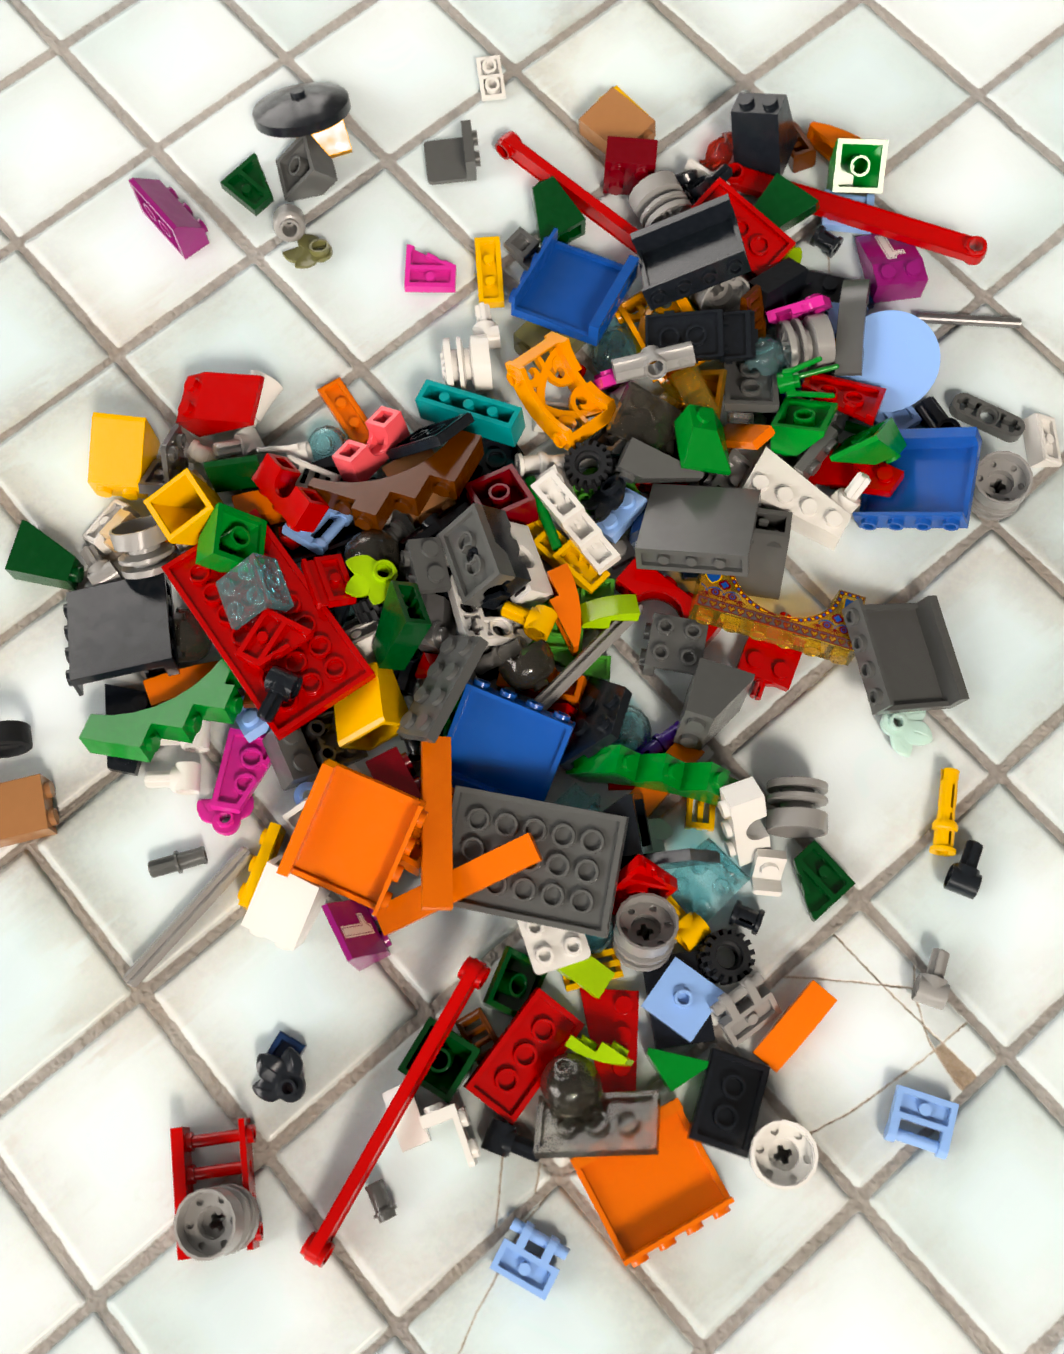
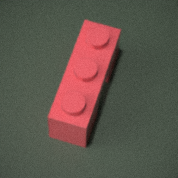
M381 406L365 422L369 430L367 444L348 439L332 455L342 480L347 482L368 481L389 459L387 455L388 450L410 435L401 411Z

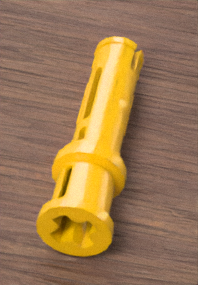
M944 768L940 772L938 811L936 819L932 822L931 828L934 830L933 845L929 847V852L938 856L950 857L956 855V849L953 847L955 832H958V825L955 822V809L960 771L955 768Z

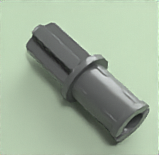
M200 846L199 848L181 853L174 851L173 855L149 861L148 871L150 876L155 878L177 871L180 874L183 873L184 869L207 864L206 850L204 846Z

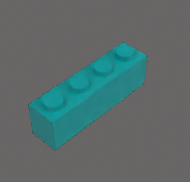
M426 379L415 399L421 419L437 423L471 412L475 421L463 429V431L481 435L483 438L512 447L516 446L526 427L522 407Z

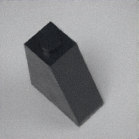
M790 257L748 281L750 288L756 284L761 286L766 330L773 324L768 321L766 312L791 304L804 291L808 268Z

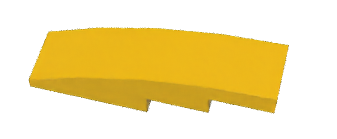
M540 519L526 525L529 526L536 548L542 559L553 568L567 563L575 584L590 594L611 575L607 570L599 575L570 539L567 540L558 531L557 534L562 547L558 551H552Z

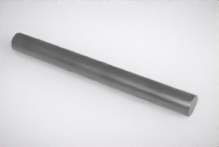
M920 312L916 314L918 318L928 324L1020 328L1021 318Z

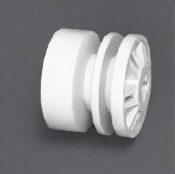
M487 334L470 335L469 348H463L461 338L456 337L457 349L452 350L450 339L443 338L440 355L443 380L446 385L455 387L454 382L460 381L461 390L466 391L467 380H472L476 391L493 390Z
M788 1120L773 1121L758 1129L752 1138L749 1150L750 1164L757 1177L768 1186L783 1190L796 1189L807 1183L816 1171L819 1158L816 1142L809 1131L800 1124ZM779 1145L783 1150H788L790 1153L786 1157L787 1163L785 1164L781 1160L774 1159V1154L778 1152L777 1147Z

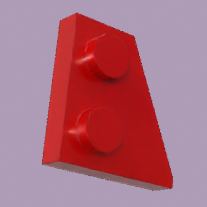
M265 607L235 655L238 659L262 671L312 639L314 633L311 629Z

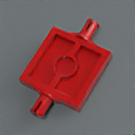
M780 612L779 618L787 620L781 617L791 618V615L787 614L785 616L786 612ZM757 621L753 622L736 666L737 669L755 674L753 680L755 683L750 694L752 699L755 697V700H761L765 686L775 687L785 692L789 690L806 644V639L793 635L784 629Z

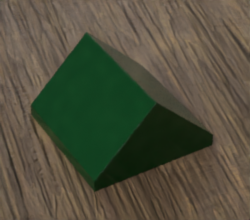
M268 452L218 458L203 462L204 469L215 492L258 487L253 482L252 477Z
M506 945L484 997V1006L514 1018L536 987L541 989L547 973L542 975L535 974L529 956Z
M431 1016L428 1018L397 1069L404 1075H407L436 1024V1019ZM451 1030L421 1086L449 1104L469 1075L481 1049Z

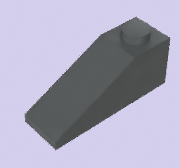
M633 437L626 442L613 472L619 474V478H623L625 482L631 484L633 482L696 483L705 474L701 471L681 468L679 460Z

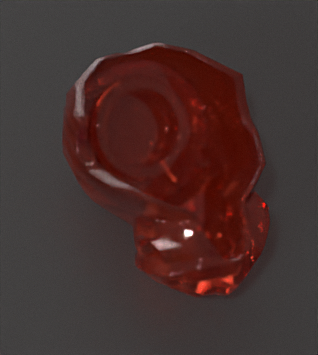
M730 131L722 133L721 137L712 141L708 145L705 160H699V164L713 173L722 164H729L733 157L732 132Z

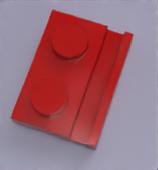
M341 554L314 557V560L309 561L306 558L302 559L301 568L316 610H320L323 606L333 608L356 604L357 598L345 592L350 577Z

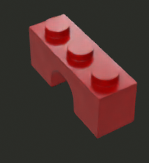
M267 453L252 477L253 482L259 488L258 491L268 498L273 504L272 508L283 516L287 521L286 525L296 532L306 531L313 533L330 506L316 490L295 486L301 473L287 457Z

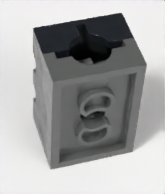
M473 503L438 534L463 605L495 610L531 581L526 564L519 560L520 548L517 540L510 536L511 524L505 510Z

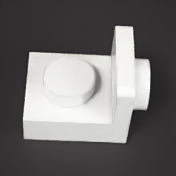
M756 849L749 873L753 894L781 896V877L787 861L786 851Z

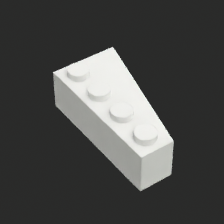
M768 447L764 449L742 488L760 489L761 508L793 512L791 530L833 551L852 517Z

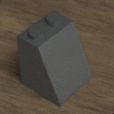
M700 657L686 693L673 742L681 744L686 748L701 751L740 711L755 674Z

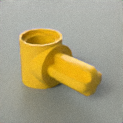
M506 601L501 610V616L524 625L523 630L526 636L537 642L547 641L558 618L556 611L546 605H536L529 610Z
M669 896L666 900L674 906L679 917V929L676 940L689 952L711 933V929L696 912H689L687 914L672 896Z

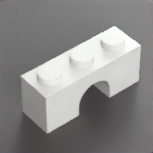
M510 522V536L517 540L520 548L519 560L526 564L531 577L529 583L510 597L511 601L526 608L542 605L554 593L529 526Z
M753 776L719 788L721 801H718V808L724 818V821H721V827L727 838L724 841V846L728 856H734L739 867L753 862L757 848L771 850L770 836L760 821V818L767 816L765 796Z

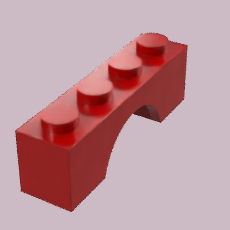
M636 557L616 578L615 590L621 594H636L638 603L648 600H659L673 607L679 617L706 622L708 624L705 648L720 632L723 621L715 610L711 608L706 609L703 605L697 604L698 598L690 592L685 593L681 590L676 581L670 576H663L656 570L637 569Z

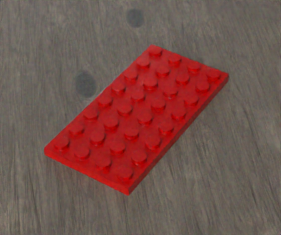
M256 508L248 512V514L263 519ZM268 525L266 528L263 568L261 572H218L195 564L198 544L161 566L258 710L268 694L264 688L265 678L274 665L303 677L302 687L297 697L288 702L283 701L274 720L271 723L266 722L279 741L376 677L374 671L327 606L316 610L303 573ZM265 607L313 631L314 636L312 639L262 671L238 659L235 655Z

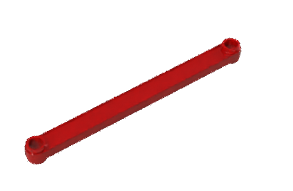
M509 131L498 139L495 149L502 158L506 160L510 158L539 181L554 176L582 214L637 254L630 233L638 231V229L523 144L515 132Z
M739 163L728 164L733 170V175L727 180L730 186L737 192L760 198L774 178L772 175L743 167ZM792 182L819 200L820 208L812 215L825 217L828 220L962 260L968 265L979 264L986 255L987 242L981 236H970Z
M469 956L462 964L457 974V977L460 979L458 985L318 1232L313 1231L303 1244L300 1254L314 1266L317 1265L322 1268L335 1248V1245L331 1243L470 996L475 988L479 990L486 982L491 968L487 967L481 960Z

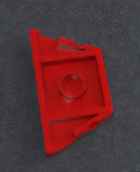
M638 854L619 872L612 915H616L622 902L638 893H654L667 899L678 890L677 878L643 855Z

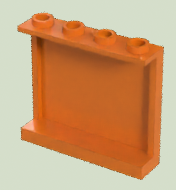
M327 759L321 765L276 873L288 877L291 873L374 909L372 915L376 917L380 909L386 910L393 893L389 892L392 881L398 883L405 866L400 865L404 854L410 856L417 840L412 838L415 828L421 829L428 812L424 811V807L427 802Z
M674 1098L570 1158L579 1179L625 1266L631 1263L634 1268L649 1259L647 1253L657 1247L660 1251L671 1247L677 1242L675 1239L677 1235L686 1231L687 1235L698 1231L704 1226L702 1223L704 1219L713 1215L714 1219L725 1215L731 1210L728 1205L735 1202L733 1197L727 1192L702 1144L687 1139L690 1122L683 1112L684 1108L678 1098Z

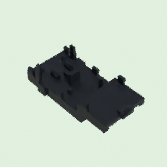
M723 309L675 313L674 310L664 311V314L645 315L646 346L655 345L663 348L691 341L695 353V364H698V361L719 360L726 364H733V361L756 360L758 329H755V311L723 312Z

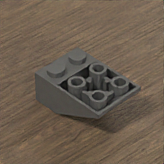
M759 508L749 555L748 577L734 576L739 588L745 595L779 600L793 512ZM727 575L726 580L731 585V588L725 590L724 592H735L739 594L734 584L732 583L730 576Z
M334 710L321 713L280 741L272 730L262 740L283 791L295 788L303 782L315 781L322 763L327 759L344 766H349L368 757L366 750L339 747Z

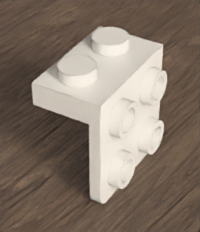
M517 920L535 974L542 975L590 958L591 951L585 934Z
M439 1102L424 1108L425 1115L419 1117L422 1129H427L453 1119L469 1167L477 1165V1157L481 1156V1152L476 1138H469L466 1127L471 1125L465 1107L459 1108L458 1103L445 1107L444 1102Z

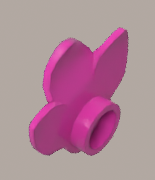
M253 796L250 797L240 814L212 810V799H199L197 802V811L201 820L212 824L214 830L224 836L236 833L241 825V820L248 817L254 809ZM230 818L228 822H222L224 819Z

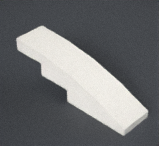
M550 470L530 485L555 521L599 575L621 560L620 554L605 538L598 525L586 513L584 506L553 470Z

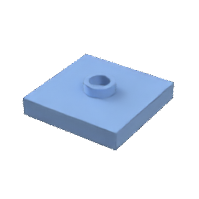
M675 956L641 1007L691 1043L711 1014L710 1006L718 1001L717 997L723 994L724 991Z

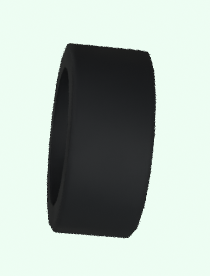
M17 720L0 721V758L19 756L32 749L31 726L28 723Z

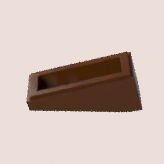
M793 122L798 140L789 158L788 165L793 173H797L815 166L816 150L798 124Z
M756 284L741 297L740 311H755V329H758L759 343L766 337V322L761 286Z
M481 1007L460 1018L455 1023L462 1037L473 1043L471 1038L487 1030L489 1035L474 1043L479 1048L490 1041H493L495 1044L498 1039ZM481 1019L483 1024L467 1033L465 1027ZM490 1049L478 1055L476 1059L478 1065Z

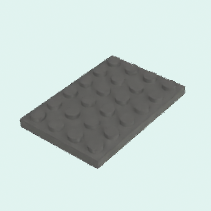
M456 785L452 802L453 869L527 833L532 834L543 861L454 903L453 907L608 938L629 817Z

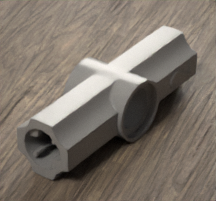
M691 341L663 348L649 345L644 347L640 353L612 359L611 365L615 382L619 384L644 377L658 380L669 371L695 366L696 359Z

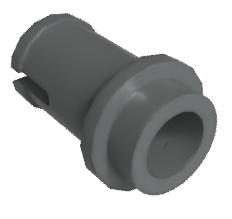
M383 1179L365 1187V1191H367L376 1213L373 1217L374 1219L378 1218L379 1223H383L397 1215L395 1211L397 1206L392 1204Z

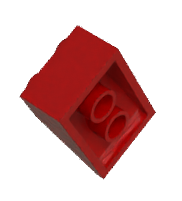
M202 372L187 376V380L184 383L182 400L178 407L176 423L198 437L253 426L265 378L261 375Z

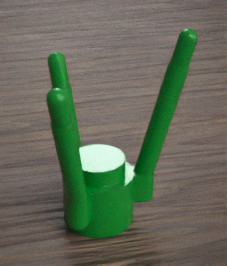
M818 356L791 368L782 369V372L777 373L779 393H786L787 398H835L834 393L798 391L796 388L801 387L800 379L838 369L839 365L834 364L799 373L800 370L822 361L823 358Z

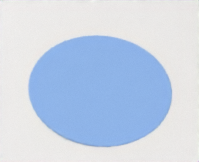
M898 310L872 313L866 316L862 376L836 377L886 388L885 397L879 410L881 413L905 409L919 401L930 390L936 380L941 358L937 338L931 328L913 314Z

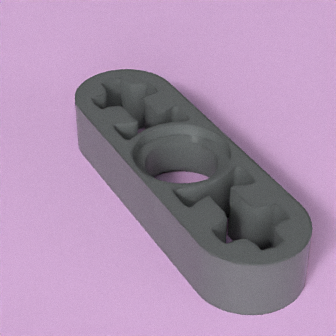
M968 393L957 394L949 406L950 414L955 419L977 427L979 430L1005 442L1017 441L1025 430V423L1020 417ZM961 403L966 405L964 410L959 408ZM975 408L978 409L974 416L971 415ZM989 413L993 416L994 421L986 423L981 419L980 414ZM999 420H1002L1000 426L997 427L996 425ZM1010 425L1014 427L1013 433L1008 431Z

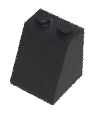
M739 92L731 110L733 161L752 170L772 176L778 173L782 176L798 140L787 94Z
M643 793L627 794L602 811L603 813L629 817L622 857L653 850Z

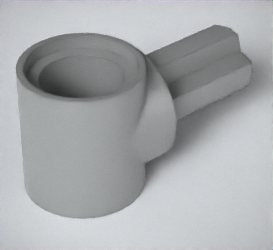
M95 546L83 547L80 554L89 567L87 578L93 586L124 580L116 566L110 560H103Z
M933 948L926 973L919 974L915 980L911 994L913 1001L939 1010L944 1009L950 993V985L944 979L950 956L947 951Z

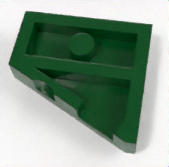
M255 153L220 182L223 190L255 216H258L274 201Z
M815 840L792 860L810 919L813 922L856 884Z

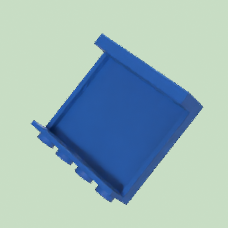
M554 228L550 236L544 238L540 252L534 254L528 271L524 270L518 287H514L510 293L511 315L597 347L637 277L639 258L629 255L625 264L612 261L557 241L558 229Z
M978 428L899 429L907 446L900 453L901 457L889 463V465L904 471V478L891 497L862 493L859 512H853L852 515L859 528L865 530H875L876 528H889L891 530L916 528L922 531H927L931 528H943L949 531L968 528L982 445Z
M477 677L474 680L469 679L447 737H451L452 787L455 788L457 785L545 802L576 722L571 721V716L564 712L555 710L552 713L544 710V705L537 701L528 699L525 702L516 698L517 694L508 689L501 688L500 691L490 687L491 683Z

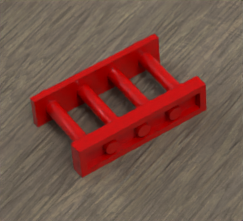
M250 1118L238 1119V1129L194 1135L193 1132L190 1133V1127L170 1129L175 1214L185 1197L194 1192L193 1184H196L197 1180L242 1174L243 1187L256 1200L252 1143L256 1142V1128L254 1123H250ZM233 1142L240 1143L241 1161L196 1167L195 1164L192 1165L191 1152H194L195 1148ZM259 1221L256 1235L247 1246V1250L260 1247L259 1241H262L264 1237L262 1221ZM177 1243L178 1261L191 1259L182 1251Z

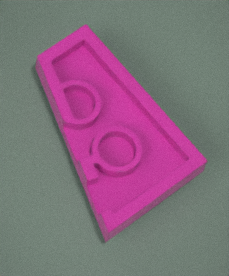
M229 729L211 801L212 810L237 814L242 812L271 766V761L262 742L263 738L267 735L266 733L249 743L240 729Z

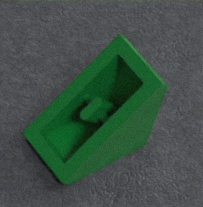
M647 1048L645 1054L669 1092H672L705 1070L709 1062L653 1048Z

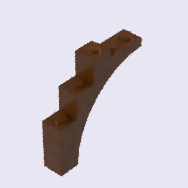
M462 430L449 439L433 456L417 466L393 476L363 482H332L312 478L307 487L316 490L330 506V509L345 515H353L355 526L363 530L380 533L394 509L404 514L419 516L433 493L441 497L458 500L484 455L482 436Z

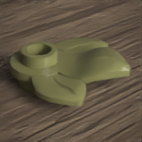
M304 234L301 239L297 240L299 247L282 252L284 258L289 262L295 263V268L299 269L310 268L318 262H325L333 255L332 247L328 241L308 234Z

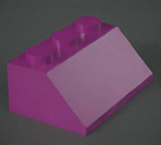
M131 178L128 180L142 212L185 260L209 244L206 232H208L206 225L200 218L196 220L193 217V212L185 202L182 204L179 202V198L172 187L169 186L167 188L160 180Z

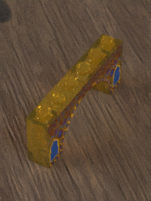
M698 573L688 619L696 620L703 625L719 627L730 633L746 635L757 641L776 644L780 648L803 652L807 656L830 660L834 664L848 666L855 657L842 609L858 598H862L865 605L866 597L839 590L831 601L829 608L824 612L809 617H788L773 613L755 603L739 586L735 576Z

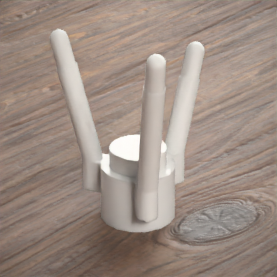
M308 441L291 445L257 448L258 453L286 452L287 457L292 455L309 463L313 461V453Z

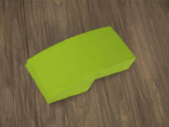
M636 594L606 596L580 604L582 628L609 629L611 621H638L640 616Z
M592 956L587 960L557 969L564 977L574 981L590 995L598 999L615 975L613 971Z
M571 1035L565 1044L572 1051L595 1061L617 1066H632L634 1060L627 1056L629 1050L615 1041L612 1045L602 1042L598 1050H596L598 1044L589 1037L582 1035L579 1038Z

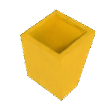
M93 412L88 483L97 495L110 498L112 495L122 496L128 500L148 498V494H139L138 483L153 460L157 459L160 441L146 418Z
M188 468L143 501L171 544L193 546L198 544V538L215 505L218 502L223 503L219 495Z
M377 662L369 663L368 665L374 671L376 677L334 705L339 747L371 751L399 735L396 732L400 726V720L408 712V708L392 669L379 668Z

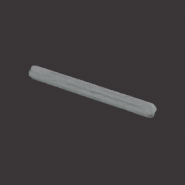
M638 603L641 616L644 607L641 603ZM612 621L609 629H604L533 700L543 704V709L548 710L635 621Z
M241 847L125 973L123 979L129 986L135 988L143 981L248 866L254 856L253 853L246 847Z

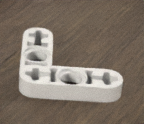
M451 575L450 582L452 587L448 595L459 636H481L489 642L487 646L504 645L518 636L524 638L527 644L533 641L526 636L523 629H520L524 627L522 624L503 616L484 617L483 610L480 607L471 606L473 609L472 613L462 610L460 604L463 603L453 575ZM493 627H501L506 635L500 636L496 634Z

